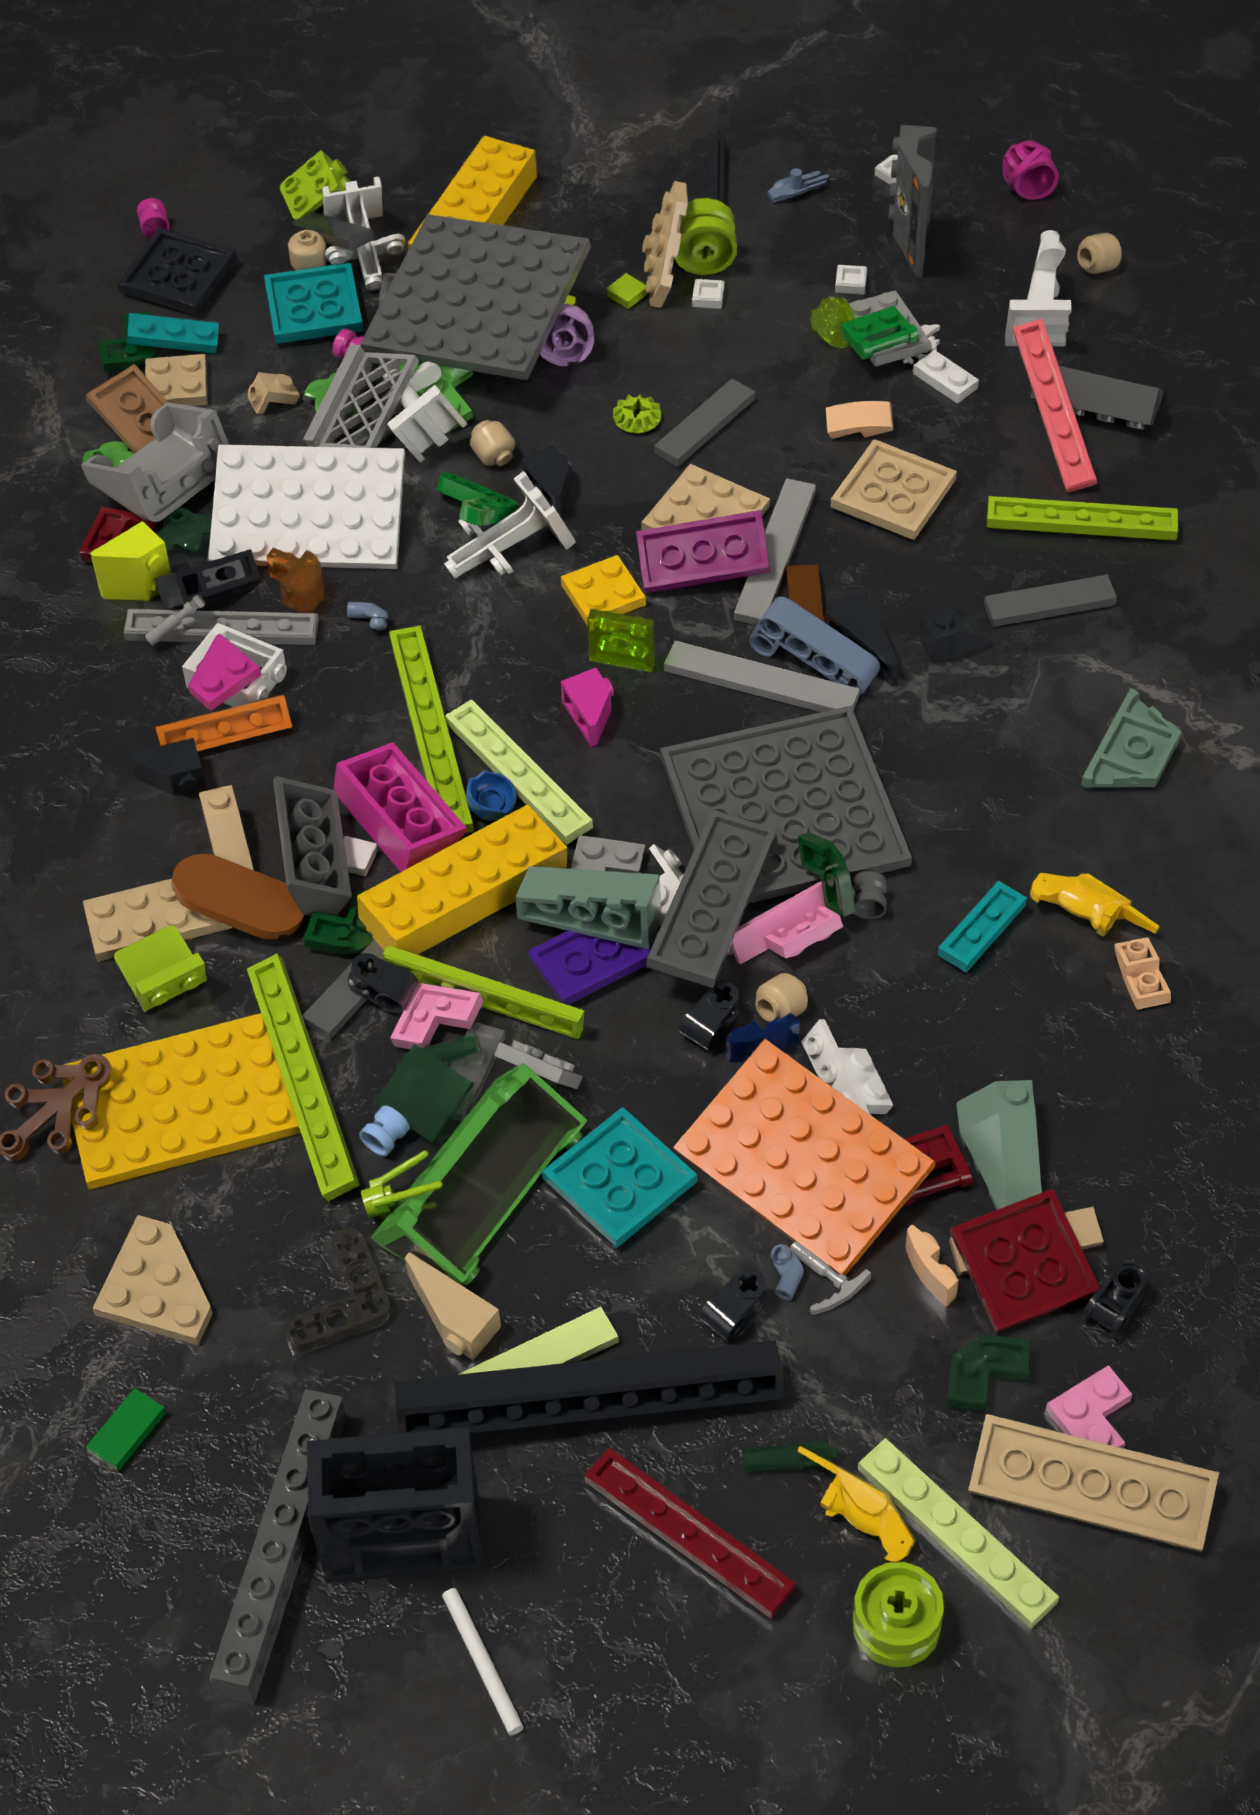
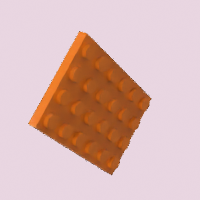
M766 1039L763 1040L673 1147L678 1155L792 1241L799 1242L827 1263L839 1275L844 1274L845 1276L936 1166L931 1158Z

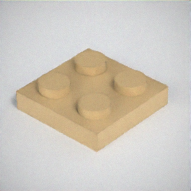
M205 354L145 359L146 378L169 403L187 406L208 405L207 362Z

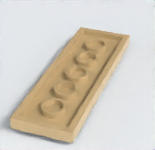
M986 1414L968 1492L1202 1552L1219 1472Z

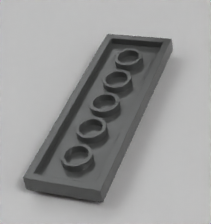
M712 809L647 957L646 967L711 988L714 987L775 840L777 829Z

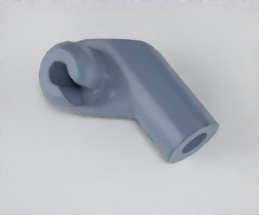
M348 602V618L370 619L369 625L374 630H384L387 627L386 619H389L384 609L373 603Z
M778 1244L771 1251V1259L781 1276L775 1294L779 1298L789 1301L792 1300L802 1279L804 1268L792 1249L785 1244Z

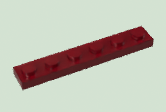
M610 1447L584 1475L585 1482L769 1618L772 1619L795 1590L796 1583Z

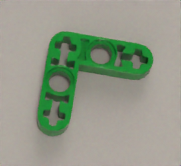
M446 472L440 473L436 489L441 493L462 501L458 517L467 523L478 526L499 523L518 510L519 503L509 497L461 476Z

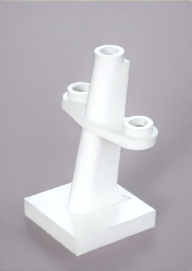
M374 177V186L358 188L357 181L345 183L346 191L329 193L328 186L322 187L325 216L370 228L368 219L383 216L382 186L379 177ZM393 234L375 241L372 240L353 251L331 246L325 251V256L332 265L343 264L347 260L359 259L366 288L368 290H377L383 286L377 255L387 252L389 254L401 253L404 250L406 241L403 235Z
M1048 230L1041 234V242L1027 300H1010L1005 346H1018L1013 333V327L1041 318L1045 324L1051 345H1066V332H1068L1069 314H1071V300H1053L1059 294L1060 289L1055 277L1056 268L1066 252L1065 247L1059 242V235L1056 231Z
M432 362L421 364L418 370L413 372L394 413L401 405L405 409L387 423L393 433L419 462L425 459L421 453L434 442L440 447L449 440L445 433L459 423L463 428L468 425L436 385L431 387L422 396L418 395L417 392L437 382L441 376L440 367ZM396 367L390 373L393 376L401 370ZM387 373L382 376L384 380L389 378ZM394 386L391 387L384 397L391 394ZM382 410L371 416L373 421L380 417Z
M524 471L514 478L526 497L523 505L517 511L485 532L478 525H473L463 520L458 521L469 536L475 533L477 537L447 556L448 561L444 565L455 579L491 557L494 558L490 562L501 576L504 573H512L513 569L500 552L546 526L566 550L576 543L555 508L551 507L541 491L533 486Z

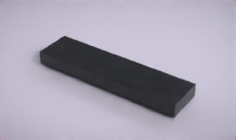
M315 212L290 224L294 234L302 230H312L321 235L325 243L350 251L374 239L371 228Z

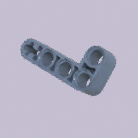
M777 597L750 636V645L757 653L769 657L781 646L833 682L859 688V695L866 691L880 671V663L872 654L785 597Z

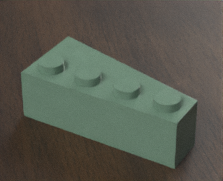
M529 866L515 897L518 919L644 949H650L662 919L660 875Z

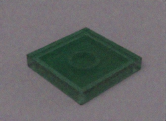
M413 1044L374 1104L380 1108L382 1106H389L397 1110L407 1120L411 1129L435 1144L475 1083L418 1045Z

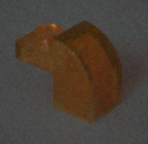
M273 547L266 555L270 577L281 581L279 585L283 605L302 613H312L323 599L325 592L319 559L308 550L298 558L290 552H284Z

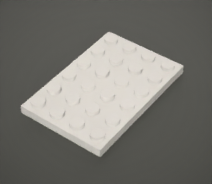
M218 445L209 562L251 549L256 566L397 569L405 463L404 449Z

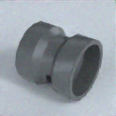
M871 871L857 874L853 878L855 890L854 914L863 919H876L883 916L887 910V899L884 896L887 889L886 878L880 873Z

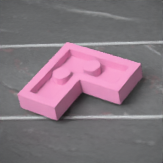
M418 983L390 1037L395 1047L426 1052L439 1024L471 1029L483 1004L481 994Z
M1108 1365L1048 1402L1046 1411L1064 1434L1124 1449L1125 1442L1105 1417L1129 1403L1132 1393Z

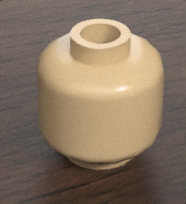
M302 230L290 238L288 243L291 265L295 270L326 265L325 251L327 249L321 235L312 230Z
M1100 233L1086 237L1082 240L1077 253L1079 264L1090 274H1099L1113 270L1120 263L1122 255L1119 241L1110 233Z
M485 420L472 430L470 447L484 465L493 466L497 464L498 466H503L512 459L515 440L501 422Z
M781 973L760 985L756 992L755 1005L759 1015L764 1020L773 1024H785L803 1013L807 1007L808 996L805 985L798 978L788 973Z

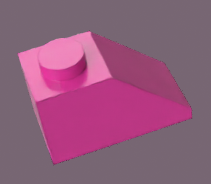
M595 667L561 681L562 703L591 747L598 744L612 711L611 696L614 695L609 679L607 677L603 678Z

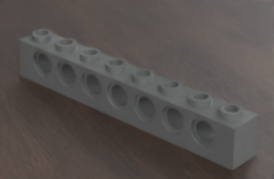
M308 1389L304 1391L209 1677L217 1697L255 1704L311 1530L308 1517L307 1441L341 1437L347 1419L341 1396Z

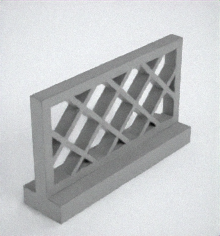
M350 345L303 439L308 447L377 448L387 423L390 421L419 360L417 357L408 354L364 352L360 345ZM372 363L382 364V366L370 372L373 366ZM399 365H405L403 370L393 376L391 375V370ZM387 373L388 379L376 386L372 385L371 382ZM369 385L370 389L358 396L361 388ZM394 386L391 394L380 400L378 395ZM374 397L376 398V403L361 410L360 406ZM357 409L359 413L346 420L349 413ZM382 410L379 418L368 423L367 418ZM363 421L365 426L350 435L348 430ZM345 432L347 437L335 444L337 437ZM370 434L366 446L355 445V442Z

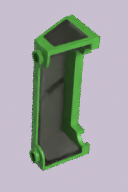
M524 1062L495 1079L409 1189L437 1181L442 1182V1187L400 1200L371 1238L382 1248L405 1261V1256L410 1252L455 1282L463 1283L465 1286L468 1285L480 1271V1268L476 1266L479 1262L478 1255L556 1153L564 1147L569 1150L578 1143L583 1136L580 1129L587 1119Z

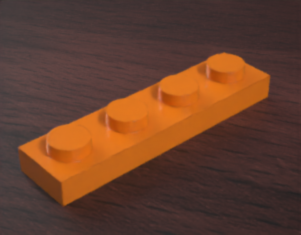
M279 695L155 728L160 746L194 738L197 751L290 728L292 724L284 695Z

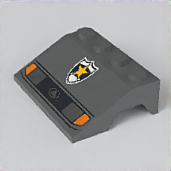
M901 125L900 136L893 139L892 155H898L897 160H892L891 178H896V183H891L890 200L895 201V205H890L888 223H894L893 236L916 277H922L926 253L927 227L930 222L937 127Z

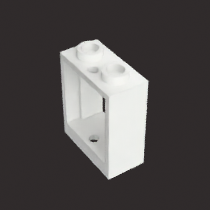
M220 623L214 626L182 666L186 687L189 688V682L215 636L220 633L254 663L262 667L261 676L251 682L247 689H241L223 702L232 707L267 699L269 692L277 682L279 683L284 679L287 671L283 649Z

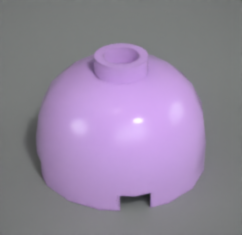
M564 304L540 355L548 362L559 366H569L567 362L578 361L579 363L583 361L591 352L594 343L593 324L587 313L578 306Z

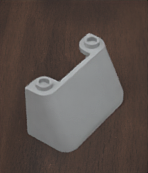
M167 402L156 410L151 418L150 426L155 438L153 441L116 468L106 456L95 455L81 465L90 484L140 518L152 522L162 520L216 478L218 445H229L216 410Z

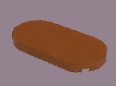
M196 854L186 857L174 869L171 881L172 890L176 893V899L180 904L191 911L264 939H278L279 935L285 934L289 936L294 934L302 924L304 914L301 913L291 896L286 883L211 854Z

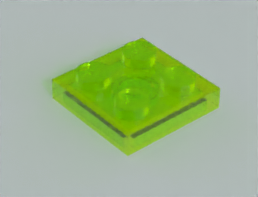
M590 609L587 617L589 660L652 672L655 665L654 620Z

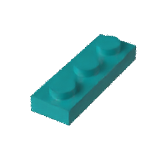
M129 313L127 344L216 354L219 323Z
M998 881L938 947V956L967 973L1026 906L1027 897Z

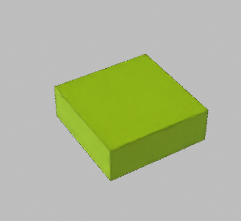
M627 273L606 288L607 296L627 309L631 308L648 294L646 293V285Z

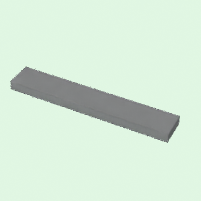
M786 478L765 531L770 572L748 576L734 611L735 621L757 625L775 600L786 572V566L789 564L814 498L816 484Z
M128 609L124 628L125 640L148 641L145 638L146 634L156 628L170 615L177 614L181 610ZM196 611L193 615L189 614L182 619L181 624L160 641L202 642L214 626L220 623L268 644L315 645L319 619L318 613Z
M674 641L664 663V671L817 712H825L851 706L852 710H854L860 692L859 688L679 641Z

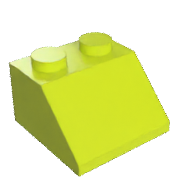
M143 521L90 553L100 595L104 599L149 601L159 595L155 578L171 574L165 542Z

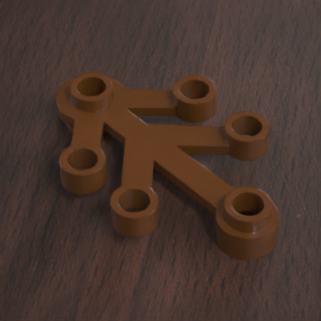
M91 1054L75 1065H53L49 1060L41 1059L33 1065L32 1074L42 1084H48L54 1079H71L72 1081L64 1088L25 1089L23 1085L18 1083L8 1086L4 1096L12 1107L21 1108L26 1104L45 1105L17 1130L5 1131L0 1135V1154L10 1162H17L25 1158L29 1152L28 1140L55 1116V1130L47 1138L48 1146L57 1154H64L69 1151L72 1146L70 1128L74 1099L83 1091V1105L76 1110L75 1120L83 1129L89 1130L96 1127L100 1119L97 1112L99 1090L109 1083L112 1075V1066L106 1057L100 1054ZM98 1066V1069L95 1073L88 1074L92 1068ZM49 1068L47 1074L39 1075L42 1069ZM16 1092H22L18 1099L12 1100ZM92 1113V1117L88 1121H82L85 1114ZM65 1137L61 1145L55 1146L58 1138ZM15 1139V1143L11 1147H6L11 1140Z

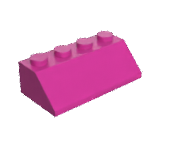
M393 742L336 764L333 790H337V797L400 872L455 844L466 833L467 827Z

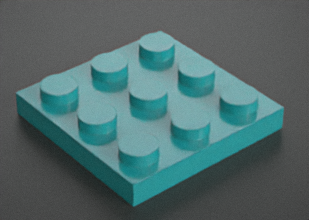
M351 262L264 275L276 344L338 335L343 329H348L352 332L364 331Z
M623 1107L542 1171L543 1179L616 1248L697 1183V1174Z

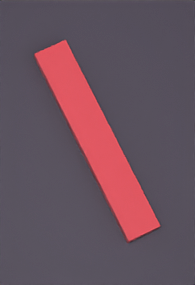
M1043 319L1013 327V333L1066 493L1096 485L1097 480Z

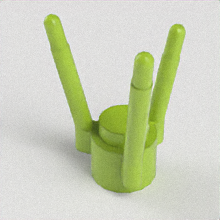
M422 1151L385 1175L370 1180V1188L361 1190L363 1203L369 1218L380 1215L381 1219H384L397 1206V1201L442 1187V1182L437 1181L394 1193L391 1185L384 1186L387 1182L427 1158L429 1155L428 1151ZM435 1203L423 1204L420 1207L423 1209L421 1212L436 1210L437 1205Z

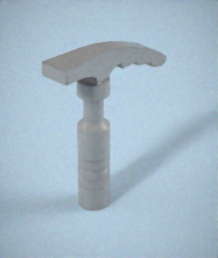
M200 595L194 596L191 602L188 601L184 604V608L181 611L170 615L156 628L146 634L145 638L152 646L179 626L181 620L187 615H193L197 611L196 609L202 608L205 605V601Z
M795 1241L790 1247L796 1253L799 1260L820 1276L828 1277L834 1282L833 1286L840 1290L839 1293H834L830 1299H825L820 1304L815 1303L810 1307L811 1315L823 1313L839 1306L852 1298L871 1279V1272L865 1269L858 1277L848 1281V1277L844 1274L839 1275L827 1263L799 1242Z

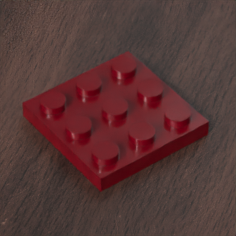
M1053 1188L954 1226L949 1231L996 1334L1093 1296L1100 1289Z

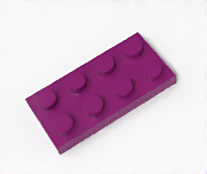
M761 510L636 531L645 593L770 572Z

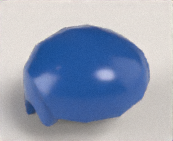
M484 770L476 777L469 779L466 801L470 811L479 819L494 821L505 817L513 810L516 804V791L511 780L501 773Z

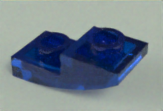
M789 1013L781 1019L772 1020L764 1030L755 1021L745 1027L734 1029L726 1038V1059L730 1063L747 1061L764 1039L781 1051L799 1042L800 1021L792 1013Z

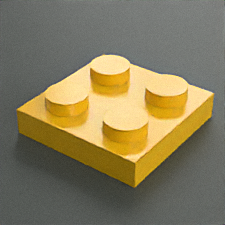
M618 555L561 576L562 587L588 627L646 605L645 595Z

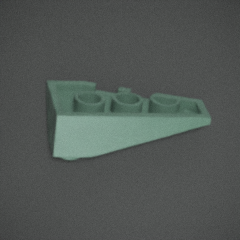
M1032 1080L995 1081L958 1101L956 1108L959 1136L974 1159V1166L978 1174L981 1173L996 1210L1042 1193Z

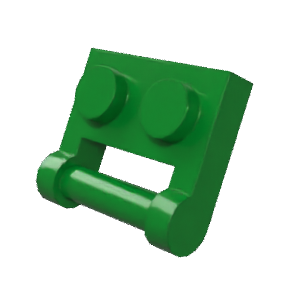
M895 306L841 323V334L862 360L873 357V353L902 343L912 344L919 341V333L914 324L910 325Z

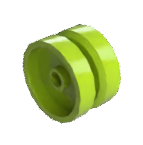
M710 198L689 201L686 215H681L682 221L679 233H682L678 255L675 260L687 272L698 275L714 274L722 271L733 262L737 255L734 215L730 208L721 201Z
M906 1562L885 1563L872 1569L860 1581L854 1598V1637L861 1650L874 1662L891 1668L910 1667L925 1660L935 1649L941 1632L944 1612L942 1592L935 1579L920 1567Z

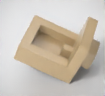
M258 372L248 390V398L256 414H263L269 402L295 405L300 396L290 376L284 374L276 375Z

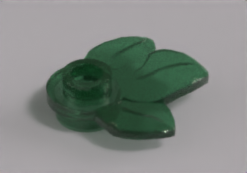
M177 508L163 518L164 526L157 535L165 542L166 550L178 544L187 550L197 552L203 535H211L212 518L203 514H193L185 508Z

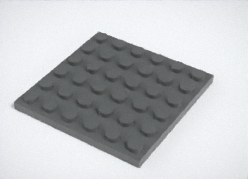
M427 214L360 345L364 352L415 355L419 360L418 362H432L441 366L527 380L591 248L589 238Z
M851 706L660 748L661 759L693 851L712 809L777 829L775 840L748 904L801 892L821 881V876L802 868L798 836L807 832L820 836L837 847L846 862L851 880L857 874L866 871L883 873L912 866V856Z

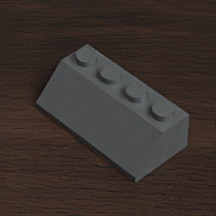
M1059 366L1074 414L1084 416L1085 410L1097 413V420L1114 423L1115 417L1127 420L1126 426L1144 430L1145 424L1153 425L1164 390ZM1032 390V393H1031V397H1030V398H1034V399H1035V396H1034V393H1033V390Z
M276 776L273 779L287 889L302 914L312 916L313 912L337 916L352 897L337 790Z

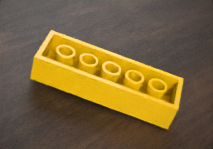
M483 136L429 214L504 225L537 177L535 150ZM421 225L419 226V228L417 229V231L414 233V235L412 236V238L409 240V242H408V251H409V249H410V247H411V245H412V243H413V241H414V239H415V237H416V235H417V233H418V231H419Z
M527 804L357 896L359 919L366 926L367 932L369 933L370 931L373 934V939L383 950H385L387 945L419 955L515 902V897L529 866L567 869V846Z

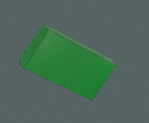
M134 1388L86 1446L88 1453L118 1472L166 1414L164 1406Z

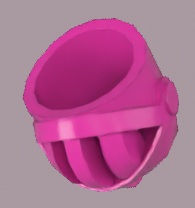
M1025 141L1013 144L1003 158L1005 182L1022 198L1030 200L1046 197L1058 184L1059 174L1051 158V152L1047 147L1042 146L1038 142Z

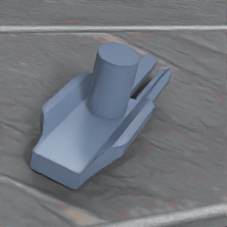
M792 169L791 177L777 181L768 190V196L774 203L800 195L825 185L829 175L820 176L821 172L816 171L802 176L800 169Z

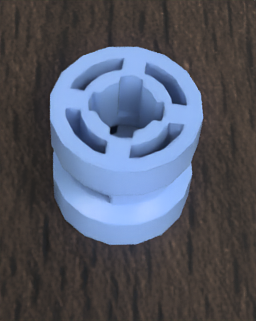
M382 1106L375 1114V1121L367 1124L360 1131L359 1136L366 1147L377 1155L384 1157L394 1148V1141L402 1138L410 1127L407 1120L397 1110L389 1106Z

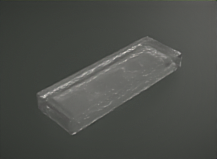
M473 1022L471 1029L467 1030L432 1104L433 1113L459 1121L465 1119L472 1110L496 1059L494 1054L499 1042H504V1030Z

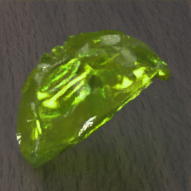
M828 296L821 300V304L816 307V311L814 309L811 310L812 317H810L812 331H817L828 344L834 347L845 348L849 343L841 334V323L854 319L852 309L844 298Z

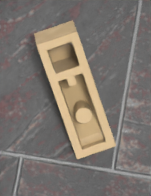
M232 785L200 792V801L214 855L254 870Z
M409 1252L405 1256L408 1277L439 1331L444 1344L457 1355L463 1353L474 1360L501 1328L499 1309Z

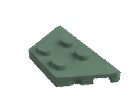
M1130 688L1085 771L1081 786L1155 787L1180 740L1181 731L1171 722L1166 721L1154 706L1148 708L1138 699L1139 693L1135 689Z

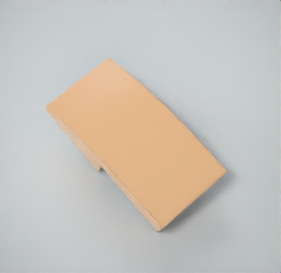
M862 401L826 408L827 432L831 439L860 431L864 438L893 430L890 402Z
M1146 937L1115 944L1114 949L1119 967L1136 1009L1171 1003V991L1159 970L1160 959L1149 938Z
M912 1224L907 1229L906 1251L910 1262L926 1288L938 1301L947 1307L956 1299L958 1279L947 1265L938 1263L940 1247L935 1238L927 1232H921Z

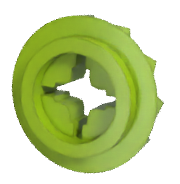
M641 393L638 397L633 398L628 395L626 400H618L617 407L613 408L615 424L620 429L630 433H643L652 430L659 424L662 416L660 403H654L652 396L644 399ZM635 409H640L641 411L637 414V418H634L633 413Z

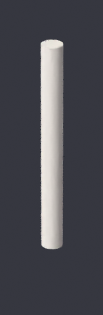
M449 1589L442 1597L508 1734L515 1735L522 1731L524 1727L457 1589Z

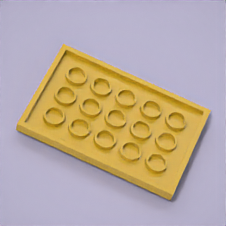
M261 1013L102 1054L112 1066V1075L109 1083L99 1090L97 1107L100 1117L99 1123L96 1127L86 1130L75 1120L76 1110L83 1105L84 1091L74 1099L72 1123L89 1190L300 1134V1128ZM81 1060L75 1061V1062H72V1063H68V1064H64V1065H75V1064H79V1063L81 1062ZM98 1066L92 1068L88 1074L95 1073L98 1069ZM63 1079L64 1087H66L72 1080ZM92 1113L85 1114L82 1121H88L92 1117Z

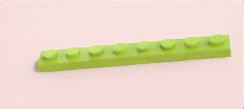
M421 625L389 631L425 779L467 827L466 833L473 832V822Z
M275 954L247 968L321 1194L327 1201H330L360 1186L284 961L278 954Z

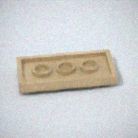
M172 879L83 901L97 962L114 958V954L118 950L170 925L178 929L184 940L231 929L232 927L191 911L181 905L176 899V893L172 890Z

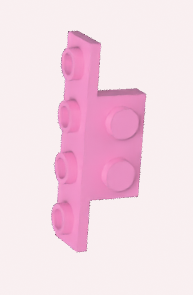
M820 881L739 926L731 947L738 964L748 961L767 949L787 959L788 957L799 955L803 952L804 948L813 943L829 938L833 932L842 928L843 925L840 915L825 907L822 883Z

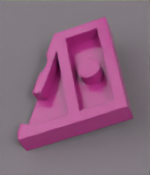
M219 633L215 636L188 687L190 694L212 711L260 677L261 671L256 663Z

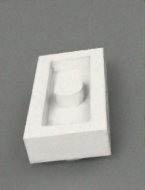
M935 350L914 364V375L957 404L978 389L979 380Z

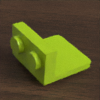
M321 150L281 183L280 190L296 221L313 213L323 204L322 187L328 186L329 193L346 191L345 183L351 181L345 177L347 170L338 159L333 161Z
M173 925L134 942L114 954L117 966L144 1012L207 981L205 963L199 953H191L180 932Z

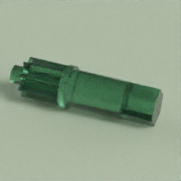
M477 1034L432 1046L426 1045L424 1048L401 1055L402 1060L397 1062V1068L400 1072L406 1071L407 1073L414 1070L436 1069V1066L481 1052V1043Z
M826 1440L797 1442V1444L746 1448L743 1449L745 1472L821 1466L820 1464L798 1452L799 1447L802 1446L830 1461L832 1458H838L837 1446L829 1447V1442Z

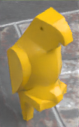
M1040 873L1032 883L1030 896L1034 901L1039 903V900L1058 904L1069 913L1089 920L1097 930L1096 933L1103 937L1111 929L1116 919H1126L1155 934L1159 929V925L1130 906L1131 901L1090 874L1066 877Z
M800 1446L798 1452L837 1475L821 1500V1507L826 1509L825 1514L828 1516L842 1514L858 1530L872 1536H880L883 1548L888 1553V1556L885 1557L886 1560L897 1562L908 1556L916 1540L892 1502L890 1495L846 1469Z

